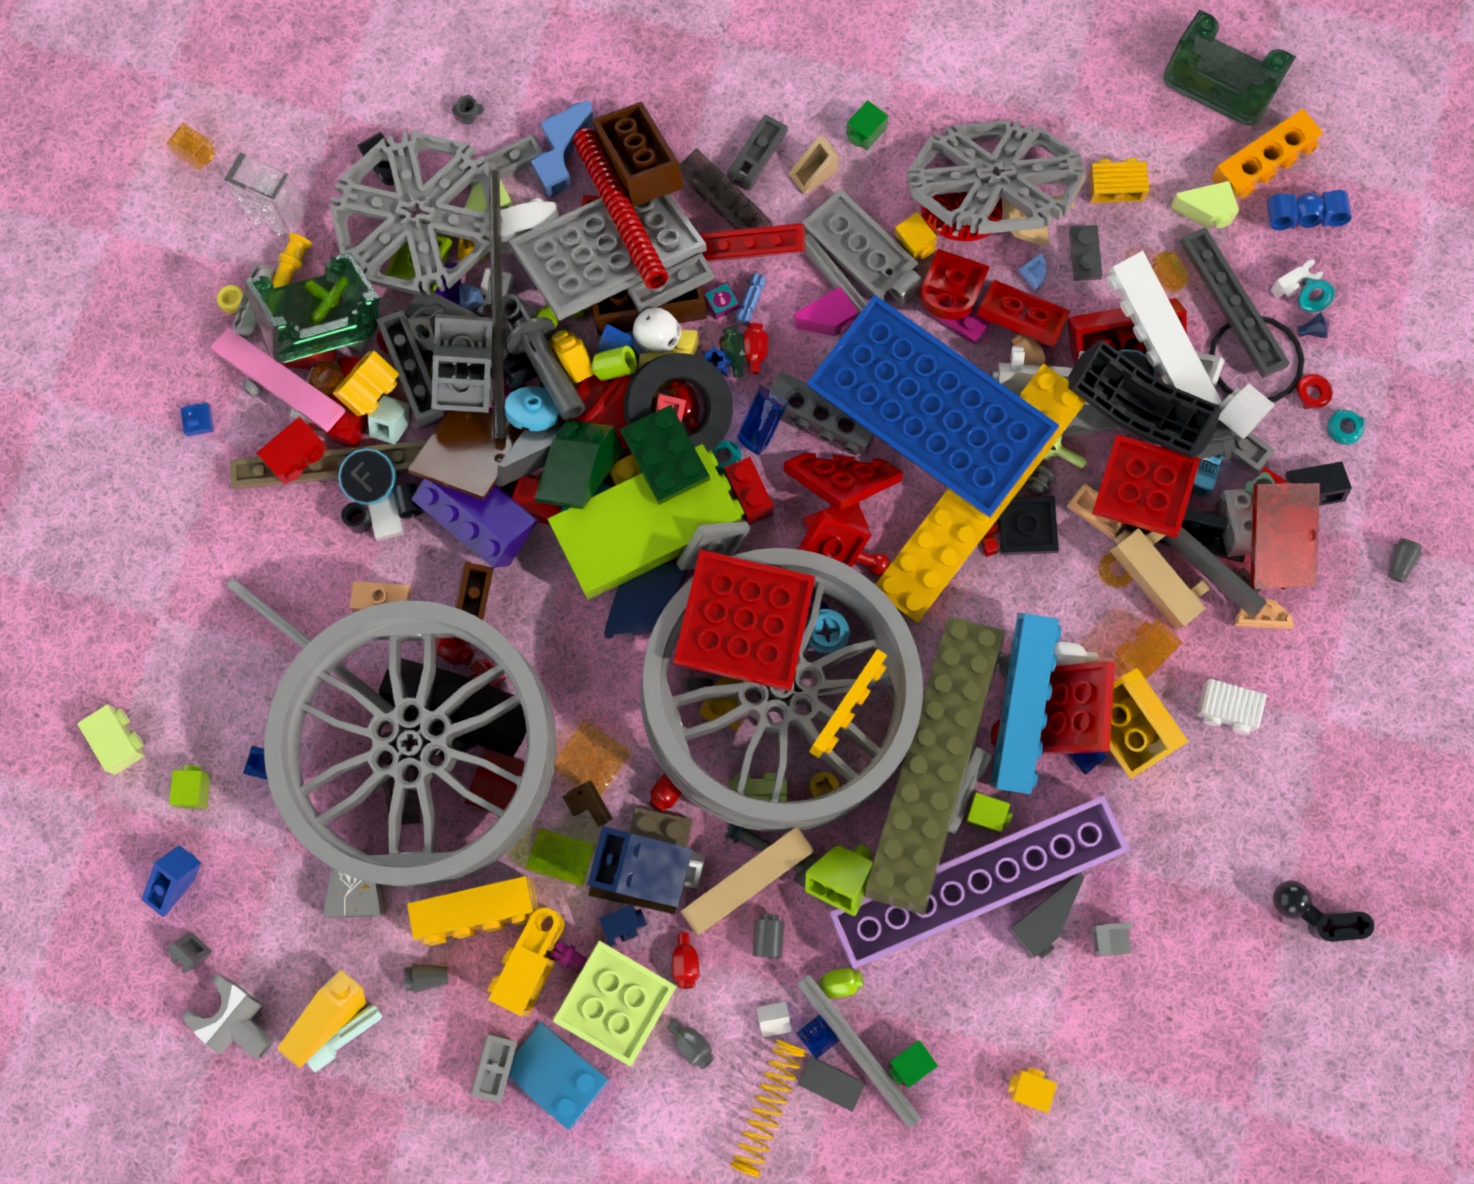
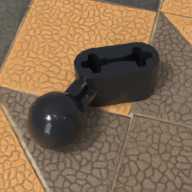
M1288 880L1282 882L1274 891L1273 904L1276 910L1286 918L1296 919L1300 917L1308 924L1310 934L1318 940L1331 942L1368 938L1374 931V921L1365 912L1337 911L1322 913L1312 905L1310 891L1304 884L1298 881ZM1357 921L1360 922V926L1355 927V929L1349 927H1333L1327 929L1326 931H1322V925H1326L1327 923L1333 925H1348L1355 923Z

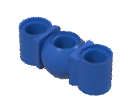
M1344 190L1325 191L1322 197L1313 192L1301 194L1297 198L1296 194L1280 193L1271 196L1267 200L1270 227L1274 230L1295 229L1296 223L1304 228L1315 227L1321 222L1322 227L1328 225L1339 227L1346 225L1352 219L1348 193Z

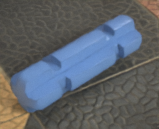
M753 273L750 278V284L746 288L740 308L735 316V320L739 324L747 325L751 321L752 313H754L761 295V290H763L766 283V277L761 274Z

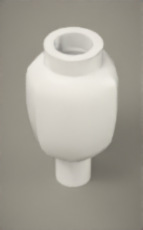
M1071 642L1055 643L1056 666L1091 663L1098 660L1096 652H1086L1083 646Z

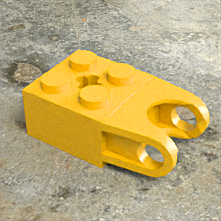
M540 908L531 915L514 949L509 947L502 960V964L505 967L501 975H495L488 987V992L491 993L488 998L489 1001L519 1016L529 1017L556 961L551 959L550 954L556 949L555 947L564 932L565 922L562 915L550 908ZM552 916L553 926L549 931L544 932L542 922L546 917Z

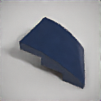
M666 562L619 585L607 619L604 637L613 638V635L631 633L634 636L652 632L664 608L679 591L686 576V570H680L678 565Z

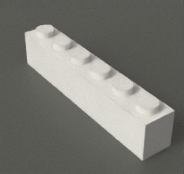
M1141 251L1106 271L1109 275L1107 276V282L1114 292L1117 291L1122 300L1120 307L1123 313L1132 319L1135 325L1133 332L1140 342H1144L1148 350L1146 356L1149 363L1153 367L1156 366L1161 375L1159 380L1214 404L1222 403L1144 252Z

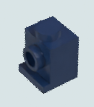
M632 904L599 918L609 946L612 948L618 945L616 939L621 938L622 942L631 940L639 936L637 930L648 925L642 909L636 910Z

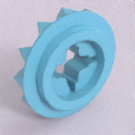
M819 610L816 625L808 641V647L816 650L818 654H831L843 648L850 634L845 618L833 610ZM809 617L806 620L804 632L808 626ZM823 624H825L827 630L835 631V633L830 635L828 643L824 635L817 634V632L822 630Z

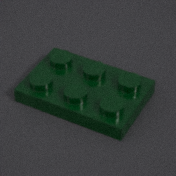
M672 405L620 429L621 435L658 505L710 480L709 473Z

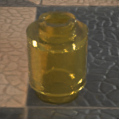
M1165 250L1153 258L1154 264L1151 267L1164 288L1169 289L1171 293L1177 292L1190 282V278L1187 276L1189 272L1174 251L1168 253Z

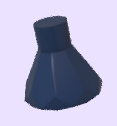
M1320 312L1307 324L1297 326L1299 337L1312 335L1327 339L1329 322Z

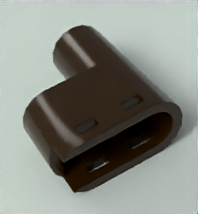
M592 780L568 791L566 795L562 796L573 817L588 810L598 827L613 819Z

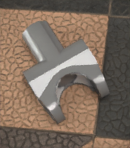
M217 973L211 981L218 987L217 991L222 999L218 1013L213 1017L205 1018L188 1008L183 1013L182 1018L194 1034L217 1053L223 1054L234 1041L252 1058L258 1061L268 1052L275 1041L272 1036L252 1020V1017L262 1007V1003L244 987L228 977Z

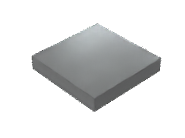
M742 521L699 525L676 562L680 570L695 569L699 550L733 556L750 530L748 523Z

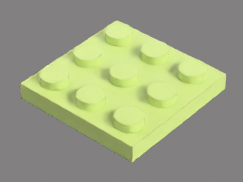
M598 940L552 1021L631 1067L677 986Z

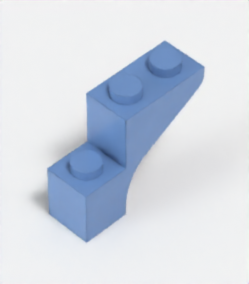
M589 100L575 103L568 110L550 115L545 121L541 122L544 137L552 150L540 153L535 159L531 160L534 173L548 198L573 187L570 175L566 169V163L576 147L573 143L574 135L581 129L590 128L593 124L592 119H594Z

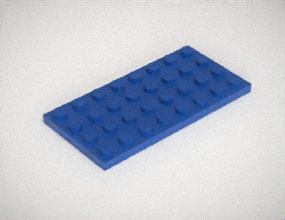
M875 294L806 383L807 387L989 519L1060 426Z

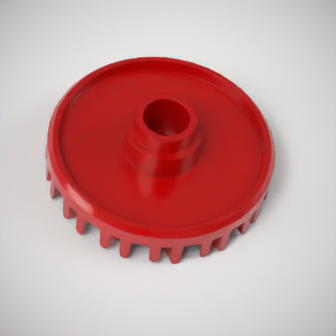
M968 192L936 194L932 198L952 212L960 207ZM1001 197L988 218L993 222L1001 221L1003 213ZM923 205L920 206L921 215L927 225L934 232L947 239L970 242L983 239L992 234H978V230L975 233H970V225H963L960 230H957V222L951 228Z

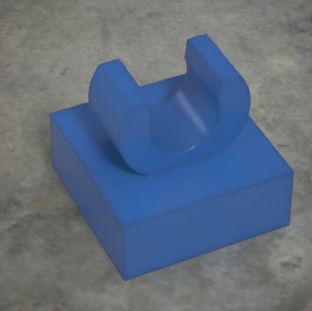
M208 403L193 404L180 408L183 432L187 437L214 432L211 406Z

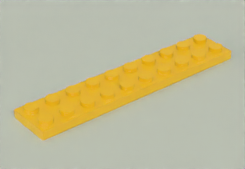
M1044 363L1019 397L1060 426L995 513L989 519L947 489L875 584L899 611L917 624L1086 404L1085 400L1068 389V380Z

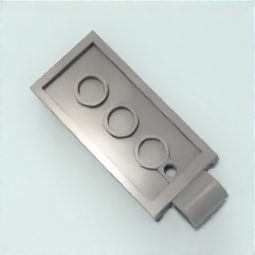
M841 188L802 222L805 225V232L811 234L818 244L872 297L875 294L884 301V295L890 291L899 303L905 304L922 288L923 280L916 273L920 267L919 263Z

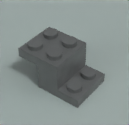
M436 314L431 409L488 413L493 318Z

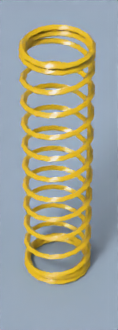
M779 1039L776 1040L775 1045L786 1050L773 1048V1052L795 1065L775 1060H768V1063L791 1077L767 1071L764 1072V1075L787 1089L760 1083L759 1086L783 1101L755 1095L757 1100L779 1113L756 1107L750 1108L753 1112L775 1125L746 1119L747 1123L771 1137L742 1131L743 1135L767 1149L737 1143L739 1147L757 1156L762 1161L734 1154L733 1158L738 1161L731 1160L729 1164L730 1167L756 1178L760 1177L761 1171L747 1161L758 1164L766 1163L765 1159L753 1150L768 1152L770 1148L755 1137L767 1140L775 1138L772 1133L759 1125L771 1128L779 1127L776 1121L763 1113L775 1116L783 1115L779 1108L767 1101L779 1104L788 1103L783 1096L771 1089L783 1092L792 1091L788 1085L773 1076L787 1080H796V1076L778 1065L796 1069L801 1068L800 1064L782 1053L804 1057V1053H806L804 1049Z

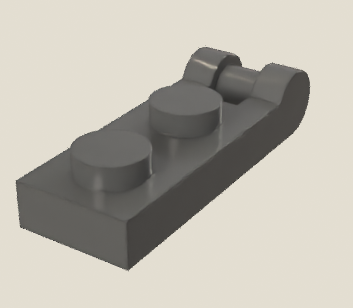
M764 114L731 165L727 178L733 182L737 180L743 183V187L752 190L759 175L788 132V126ZM744 165L751 168L748 174L742 171Z

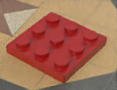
M1116 434L1092 514L1177 539L1201 458L1195 457L1191 459L1170 449Z
M1102 661L1055 667V670L1050 674L1049 683L1052 685V693L1049 701H1046L1044 711L1047 713V724L1045 729L1041 730L1040 741L1043 744L1041 755L1110 752L1115 663Z

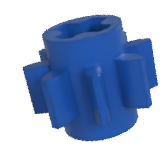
M713 346L712 350L708 352L702 351V358L713 364V361H718L716 368L723 376L728 378L729 371L726 367H732L733 364L732 359H726L727 350L724 349L721 352Z

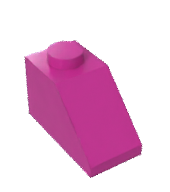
M840 286L794 313V325L797 329L836 336L841 332L845 334L858 317V311Z

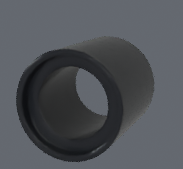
M405 483L393 488L400 518H411L412 514L418 516L424 512L420 506L411 500L418 489L416 483Z
M351 502L342 509V521L352 532L362 534L371 528L370 513L362 504ZM355 514H363L359 522L351 523L352 517Z

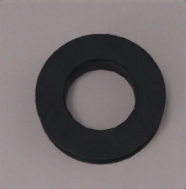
M686 353L662 355L641 366L631 378L625 391L623 413L626 426L652 414L651 403L653 395L661 384L675 378L688 380L699 389L703 396L705 411L698 427L687 435L694 448L703 444L707 452L715 449L728 432L733 414L731 391L721 372L707 360Z

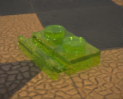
M538 828L526 870L583 887L596 845Z

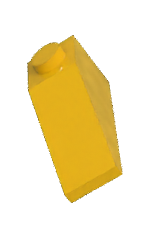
M340 970L316 993L278 1046V1051L300 1069L366 1005L363 987L344 971Z

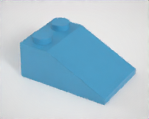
M543 1022L538 1024L516 1052L509 1072V1077L568 1130L576 1125L610 1081L606 1074Z

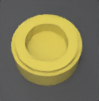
M235 285L225 286L217 295V303L226 313H237L244 292Z

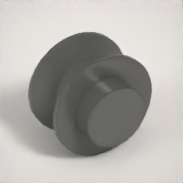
M1039 465L1033 472V476L1029 477L1026 481L1028 484L1027 488L1038 495L1049 493L1050 488L1047 484L1048 482H1056V478L1050 469Z

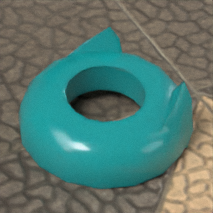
M1308 278L1306 280L1307 284L1299 293L1298 304L1307 312L1324 310L1334 300V287L1326 280ZM1322 289V293L1318 298L1308 299L1311 291Z
M1337 410L1327 422L1328 434L1338 444H1354L1360 440L1364 433L1365 419L1351 410ZM1341 420H1350L1354 424V431L1352 433H1344L1339 427Z
M722 440L712 450L715 458L717 452L721 449H727L732 454L728 462L721 463L717 460L718 466L715 468L719 475H725L724 467L742 460L739 445L730 440Z

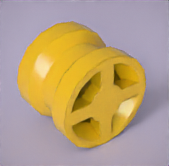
M829 772L817 773L810 782V793L813 798L839 788L837 778Z

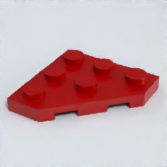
M803 453L785 461L783 468L786 474L839 511L901 482L903 479V471L885 459L872 458L871 463L855 461L856 457L833 455V459L816 458V453Z

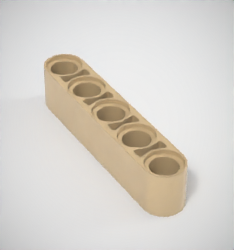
M794 828L680 912L695 934L699 936L812 854L814 849L798 828Z

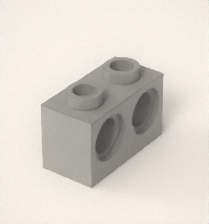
M1245 489L1223 491L1215 504L1216 513L1220 516L1228 518L1227 527L1222 534L1227 557L1256 554L1265 541V536L1257 506L1254 503V497L1251 493L1246 492Z

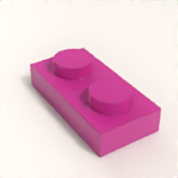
M939 303L941 306L950 307L945 303ZM974 309L968 316L957 320H946L929 313L930 317L974 345L990 324L984 318L976 316L978 312Z

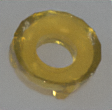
M1112 553L1102 556L1098 566L1101 580L1114 588L1128 585L1133 578L1126 570L1123 576H1114L1110 572V564L1119 561Z

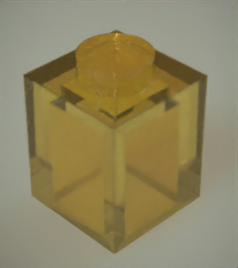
M185 123L179 126L167 142L174 155L199 171L204 165L211 162L216 151L207 137Z

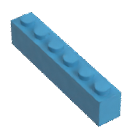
M1017 613L989 785L995 789L1031 794L1032 788L1036 787L1038 772L1035 770L1036 761L1040 759L1043 744L1040 741L1041 730H1044L1047 724V713L1044 712L1045 705L1052 693V685L1049 683L1050 674L1055 670L1057 662L1054 649L1055 643H1058L1061 637V626L1058 625L1059 619Z

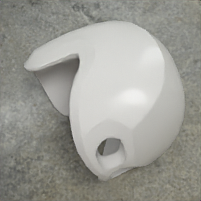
M649 308L640 313L636 318L633 326V335L636 343L644 352L649 353V349L655 353H664L672 350L679 342L681 327L668 311L661 308Z

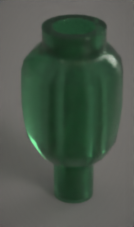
M736 326L727 327L722 330L723 335L719 339L721 352L724 351L725 359L731 361L728 365L732 367L733 377L740 378L744 376L743 365L746 362L744 335L739 332V328Z

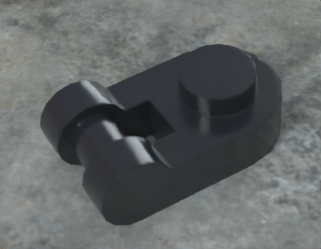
M525 352L499 364L495 371L496 375L502 381H506L507 386L513 391L522 388L525 382L539 376Z

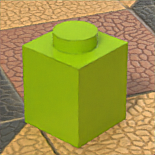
M184 765L183 770H173L169 805L176 808L207 809L210 774L201 771L200 766Z
M976 792L973 795L964 824L999 835L1002 829H1008L1013 813L1008 812L1009 803Z

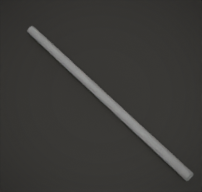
M232 578L227 583V587L303 649L312 641L235 578ZM341 663L332 670L334 674L349 686L363 693L386 713L394 710L395 707Z

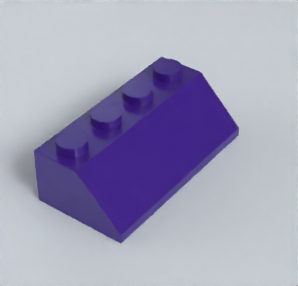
M424 479L411 499L492 568L510 566L539 521L496 485H494L483 501Z

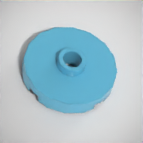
M534 386L519 388L511 392L505 400V416L508 422L516 428L522 429V427L529 428V431L536 432L546 430L558 421L560 413L545 388Z

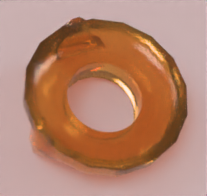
M332 361L321 362L311 371L308 383L325 395L331 394L344 380L343 369ZM330 370V377L326 381L320 382V374Z

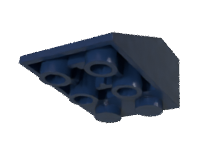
M602 826L587 885L679 907L693 849Z

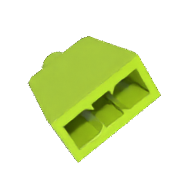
M861 844L857 845L853 851L842 846H835L806 871L805 892L855 917L866 896L865 888L873 862L869 860L872 857L870 849Z

